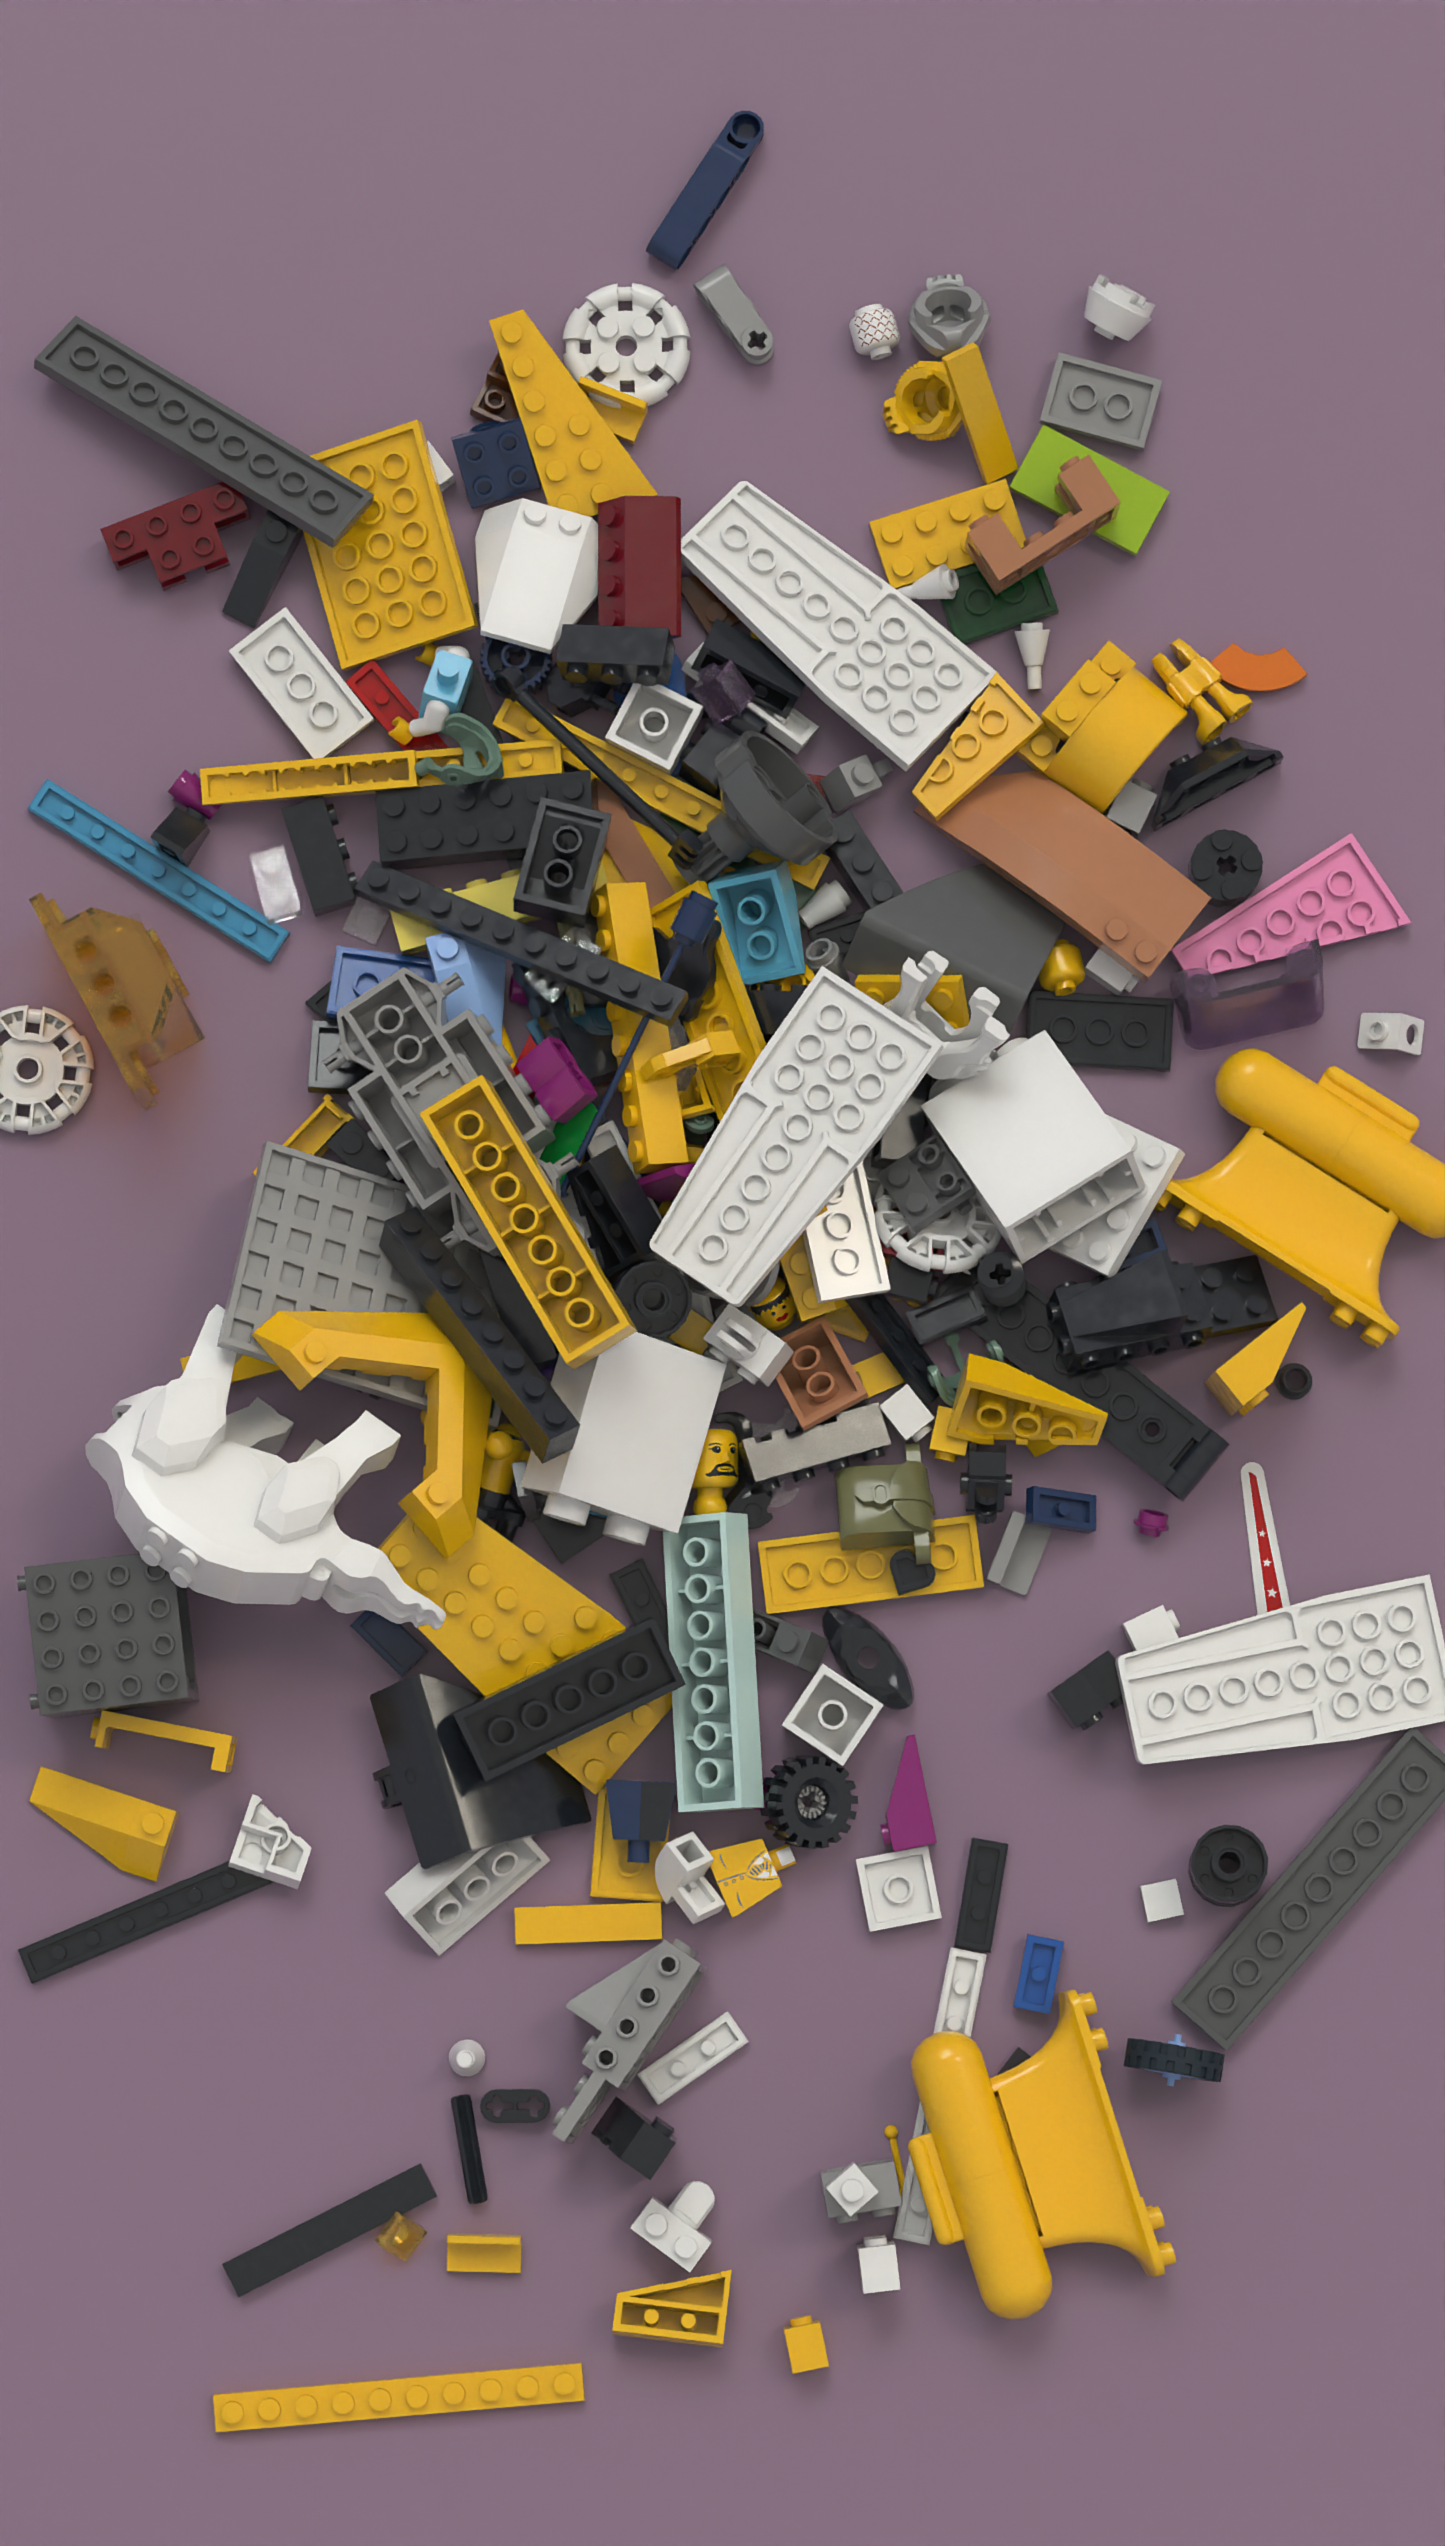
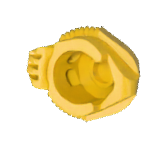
M918 361L917 364L910 366L900 376L901 379L898 380L894 391L895 396L883 403L882 416L888 431L895 434L908 432L915 434L918 439L926 441H941L942 439L945 440L946 438L953 437L963 425V420L944 364L937 361Z

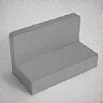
M1012 1511L985 1581L1018 1594L1026 1595L1051 1534V1528L1026 1524V1515Z

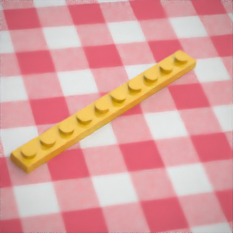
M505 698L492 723L493 727L522 742L556 739L517 701L513 702L511 699ZM554 716L654 810L701 834L707 830L708 822L723 810L721 801ZM562 744L563 763L579 771L590 770ZM593 773V775L595 776V778H596L598 781L602 782V781ZM754 850L747 856L761 865L784 860L759 850ZM820 854L810 864L805 866L787 861L792 881L814 891L830 861V857Z
M582 2362L213 2394L216 2432L585 2401Z

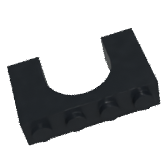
M514 962L511 966L515 981L522 987L528 999L529 1010L532 1016L537 1019L544 1033V1039L547 1037L560 1039L569 1049L578 1067L587 1076L593 1087L613 1080L618 1069L617 1058L612 1052L613 1034L596 1035L580 1028L570 1018L565 1008L563 999L564 983Z

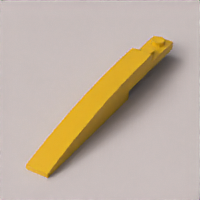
M557 739L498 744L505 771L504 777L501 779L564 773L562 743ZM461 747L424 751L406 750L200 769L202 805L376 794V791L443 785L445 783L439 777H435L430 773L424 776L418 775L415 771V764L426 757H430L436 765L441 767L448 764L463 766V750ZM479 752L477 755L483 767H485L487 762L482 753Z

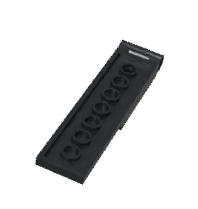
M979 1262L977 1266L969 1269L971 1274H966L963 1271L949 1274L936 1290L933 1300L973 1283L988 1319L968 1328L986 1343L995 1339L997 1344L1001 1346L1005 1358L1022 1372L1031 1374L1035 1378L1108 1413L1101 1437L1179 1500L1184 1501L1228 1448L1229 1443L1129 1362H1115L1092 1369L1067 1372L1063 1357L1059 1355L1053 1326L1049 1323L1046 1315V1304L1050 1299L1028 1281L1023 1297L1016 1304L1008 1307H998L984 1297L977 1278ZM1006 1274L999 1275V1285L1005 1284ZM1149 1425H1156L1160 1429L1156 1436L1146 1434L1145 1430Z

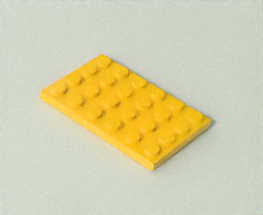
M416 419L310 455V457L374 494L371 506L333 548L303 531L341 669L347 671L365 665L371 660L377 661L479 627L421 421Z

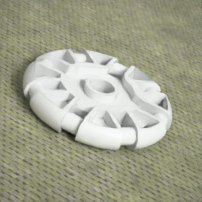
M617 283L602 287L586 296V302L579 309L575 308L567 320L562 337V342L565 343L566 353L562 355L564 365L577 384L581 376L595 381L591 375L599 369L606 376L599 383L620 391V384H634L635 392L623 393L647 402V406L653 405L668 396L667 391L674 384L678 385L690 361L691 351L687 350V340L690 339V333L680 310L676 305L672 307L666 302L664 294L642 284L632 283V287H618ZM618 301H632L633 311H618ZM654 310L663 317L657 325L648 317ZM595 312L603 317L599 320L596 327L589 321ZM622 339H631L637 345V349L630 356H622L617 352L616 345ZM662 341H673V350L662 352ZM580 343H591V354L580 353ZM655 368H658L664 374L657 382L648 376ZM591 392L588 394V397L598 403L621 409V405Z
M29 1005L11 1007L0 1012V1033L6 1029L12 1037L0 1046V1093L4 1096L0 1099V1129L15 1133V1130L28 1131V1135L46 1133L62 1126V1121L72 1113L76 1115L86 1102L92 1088V1083H89L90 1072L94 1070L92 1051L85 1035L80 1036L74 1028L75 1023L62 1013L44 1006L42 1010L30 1009ZM28 1023L40 1024L39 1034L26 1033ZM59 1037H63L69 1044L62 1051L53 1043ZM25 1060H34L38 1064V1073L31 1079H23L18 1072L20 1064ZM65 1067L76 1069L75 1081L64 1080ZM58 1094L63 1103L54 1110H51L46 1102L51 1101ZM18 1105L30 1106L29 1117L17 1116Z
M883 1184L880 1185L873 1203V1206L877 1209V1212L874 1213L875 1224L881 1241L887 1248L892 1247L897 1252V1258L919 1270L929 1272L930 1269H939L943 1271V1274L969 1270L978 1265L980 1258H985L988 1254H991L1001 1238L1000 1232L977 1201L975 1195L969 1198L973 1206L969 1213L961 1215L955 1207L946 1213L948 1218L937 1219L917 1234L901 1212L891 1211L898 1207ZM976 1217H980L983 1221H977L975 1219ZM906 1232L907 1237L910 1240L908 1242L902 1237V1235ZM966 1239L973 1244L971 1248L964 1243ZM932 1248L944 1249V1255L932 1254Z

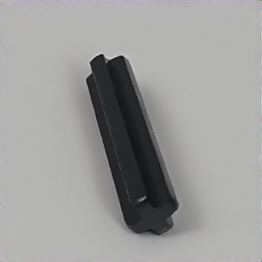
M468 2094L454 2096L451 2099L467 2199L469 2204L483 2203L487 2201L488 2196L471 2097Z

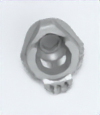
M952 274L937 275L927 278V291H922L910 307L908 316L909 331L929 353L938 358H942L972 342L979 346L991 322V313L985 299L969 286L964 287L961 274L954 276Z

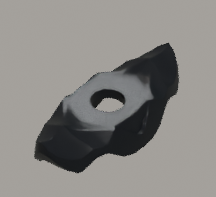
M841 1607L827 1609L822 1618L823 1632L826 1639L829 1640L828 1644L838 1666L855 1686L891 1709L902 1710L910 1707L914 1700V1687L905 1661L895 1645L876 1625L855 1612ZM865 1647H873L879 1653L880 1660L874 1668L867 1669L859 1664L858 1654Z

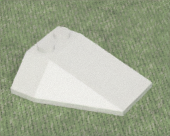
M524 498L484 510L474 541L480 635L551 654L560 642L563 624H576L598 598V523L592 517Z

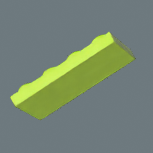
M1043 424L1009 486V490L1061 517L1069 511L1054 490L1055 486L1059 483L1057 479L1058 474L1062 472L1060 467L1075 456H1078L1081 460L1089 455L1121 502L1117 517L1092 534L1136 557L1170 491Z

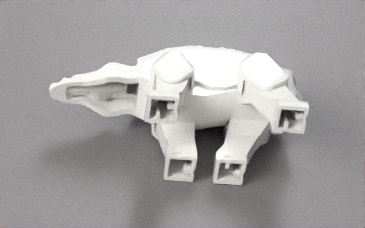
M218 1304L208 1313L182 1376L179 1379L170 1381L167 1385L153 1387L120 1400L112 1408L115 1423L105 1433H96L85 1445L86 1456L90 1465L108 1484L112 1495L115 1519L136 1550L140 1552L143 1561L150 1566L155 1567L159 1565L170 1573L171 1580L181 1588L189 1587L197 1593L235 1604L290 1605L296 1604L302 1597L315 1601L322 1596L338 1612L348 1614L362 1610L373 1611L396 1624L412 1622L416 1628L427 1624L436 1630L441 1628L445 1621L446 1613L443 1609L405 1584L383 1551L369 1544L354 1540L344 1534L338 1527L334 1516L336 1505L361 1475L385 1469L393 1460L401 1435L365 1410L358 1420L326 1445L315 1439L297 1462L287 1463L279 1456L274 1455L285 1445L294 1424L292 1421L277 1413L274 1408L258 1397L250 1406L226 1415L233 1368L243 1354L217 1347L225 1309Z

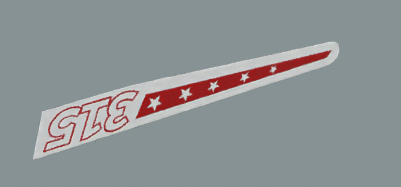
M1249 1462L1241 1469V1482L1257 1615L1290 1606L1264 1471L1258 1463Z

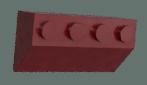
M622 496L598 503V625L669 628L672 639L681 637V498L676 496Z

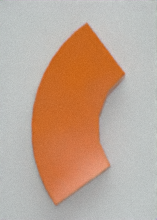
M1232 643L1211 661V664L1223 675L1221 682L1242 691L1275 692L1293 686L1308 675L1285 647L1272 654L1256 655L1246 652L1235 643Z

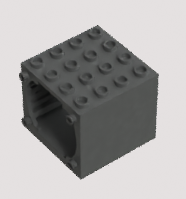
M140 1553L28 1566L24 1567L25 1575L17 1576L18 1591L27 1590L38 1694H30L31 1710L39 1708L41 1716L55 1719L102 1713V1710L114 1712L199 1701L187 1588L177 1586L171 1580L170 1573L159 1565L155 1567L148 1565L143 1561Z

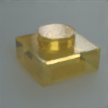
M396 2211L375 2241L383 2249L406 2262L425 2237L427 2231L415 2221Z

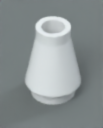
M836 880L830 884L825 882L805 906L798 911L799 919L810 930L814 926L846 912V907L852 901Z

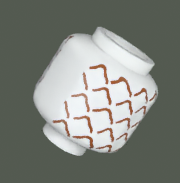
M872 304L856 310L854 313L855 317L849 323L855 350L861 355H870L871 360H879L892 354L891 349L900 341V334L893 312L883 308L881 304Z

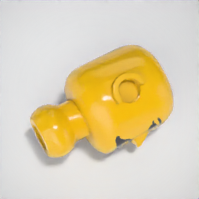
M708 1429L691 1489H697V1498L693 1502V1512L695 1515L720 1513L727 1510V1504L723 1498V1489L730 1488L736 1484L739 1470L737 1437L731 1430Z

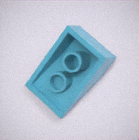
M786 860L720 873L708 883L712 899L718 902L716 910L744 984L751 985L806 972L796 893Z

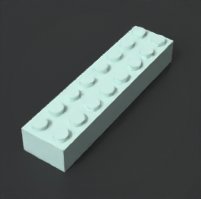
M731 1512L683 1516L678 1534L663 1531L669 1650L686 1684L672 1691L678 1812L702 1813L764 1808L747 1514Z

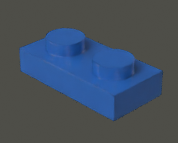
M1027 1934L1013 2007L1050 2014L1064 1945L1063 1941Z

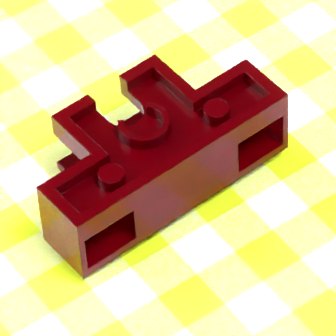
M220 482L100 530L117 571L151 558L163 591L187 582L184 574L204 566L207 574L229 566L230 562L218 532L248 521L251 518L242 494L224 482Z

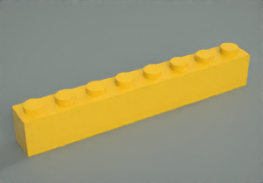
M646 882L605 883L594 892L590 906L592 915L597 919L596 947L598 951L602 952L603 957L661 980ZM608 1002L606 1014L611 1022L613 1031L612 1052L617 1058L619 1067L643 1016ZM651 1019L618 1084V1089L622 1092L624 1104L622 1120L625 1127H627L629 1137L628 1158L633 1163L634 1174L656 1173L673 1166L689 1163L675 1073L668 1078H662L660 1073L652 1080H645L641 1067L649 1059L661 1053L671 1051L668 1026Z

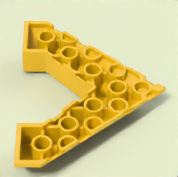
M278 1311L251 1334L299 1390H302L325 1369L339 1371L341 1369L362 1371L364 1374L389 1377L391 1375L411 1377L413 1380L425 1381L427 1415L424 1417L426 1465L423 1467V1481L398 1504L446 1559L474 1536L492 1396L430 1313Z

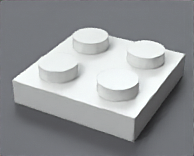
M928 1846L855 1859L869 1932L942 1918Z

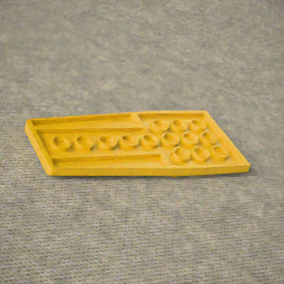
M408 1515L403 1518L377 1548L387 1555L405 1584L429 1598L446 1613V1618L441 1628L435 1630L426 1624L418 1627V1629L484 1696L626 1628L608 1611L478 1517H476L474 1536L447 1559ZM672 1692L546 1752V1754L596 1795L606 1784V1780H609L672 1708Z

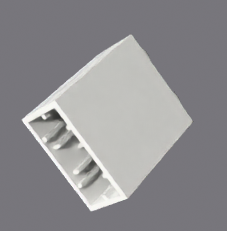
M1046 1030L1041 1031L1030 1039L1016 1038L1007 1042L996 1052L993 1062L988 1064V1069L978 1071L979 1076L958 1080L954 1078L945 1080L935 1089L931 1100L921 1105L933 1134L937 1133L977 1193L974 1195L1021 1264L1146 1188L1131 1149Z
M638 1332L625 1338L575 1370L565 1363L559 1353L550 1385L579 1422L580 1428L572 1450L543 1464L531 1449L521 1487L548 1496L543 1510V1514L581 1526L586 1525L589 1511L607 1516L602 1534L620 1541L645 1546L649 1529L678 1534L727 1364Z

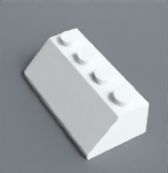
M531 1837L473 1851L430 1869H422L421 1864L418 1863L390 1887L385 1894L403 1918L440 1956L545 1866L550 1859Z

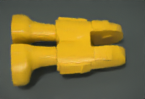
M1177 638L1170 643V647L1185 666L1181 672L1160 652L1151 659V663L1167 685L1166 688L1169 695L1182 708H1192L1199 721L1196 739L1204 745L1221 734L1227 725V720L1230 723L1238 721L1251 709L1254 703L1249 696L1235 694L1226 689L1220 683L1223 675L1211 662L1201 657L1185 641ZM1202 694H1210L1220 706L1225 718L1204 699Z

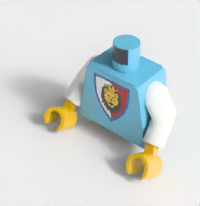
M432 643L422 645L424 650L419 657L415 656V660L432 668L423 690L419 718L408 723L401 717H396L392 721V725L395 728L388 732L389 736L402 745H406L413 736L421 737L437 732L447 734L445 727L446 717L453 713H460L473 677V661L469 659L470 654L465 648L461 646L438 647Z

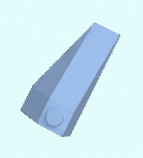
M446 933L426 937L427 953L435 981L439 984L457 972L465 984L446 996L447 1022L467 1009H470L477 1016L483 1014L495 1031L491 1036L496 1044L500 1045L502 1043L506 977L505 958Z

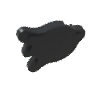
M714 919L703 944L695 942L693 948L685 946L668 981V984L683 989L688 993L689 999L677 1018L679 1021H694L698 1017L701 1005L704 1003V1000L701 999L706 994L708 988H714L716 981L714 949L722 931L721 923L718 920ZM653 927L661 979L679 941L673 939L675 931H673V936L669 938L662 930Z

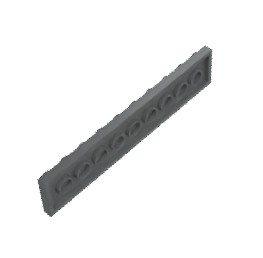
M77 316L35 358L34 368L332 548L373 502L374 494Z
M1416 1728L1407 1729L1171 2000V2003L1227 2051L1445 1801V1754Z

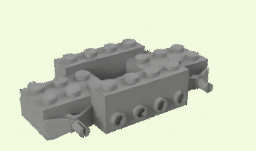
M403 967L337 1011L341 1042L338 1047L340 1050L322 1060L330 1074L345 1063L352 1061L372 1071L371 1074L347 1089L353 1098L348 1104L360 1121L365 1118L372 1130L367 1132L375 1147L379 1151L384 1148L391 1160L386 1162L393 1176L398 1181L402 1178L410 1189L405 1194L412 1206L418 1210L422 1208L423 1211L434 1219L452 1208L455 1224L452 1228L454 1230L440 1238L447 1249L450 1250L459 1243L467 1241L494 1257L497 1255L502 1257L503 1255L419 1113L478 1076L483 1075L492 1083L533 1154L557 1139L548 1125L552 1121L542 1105L538 1104L536 1106L529 1095L533 1092L522 1074L516 1075L510 1066L514 1062L502 1043L500 1045L496 1044L491 1036L495 1031L483 1014L477 1016L470 1009H467L447 1023L446 996L465 985L458 973L455 972L438 984L436 981L431 983ZM569 1152V1154L554 1164L551 1162L545 1163L535 1157L561 1200L559 1179H561L562 1175L578 1166V1161L572 1152Z

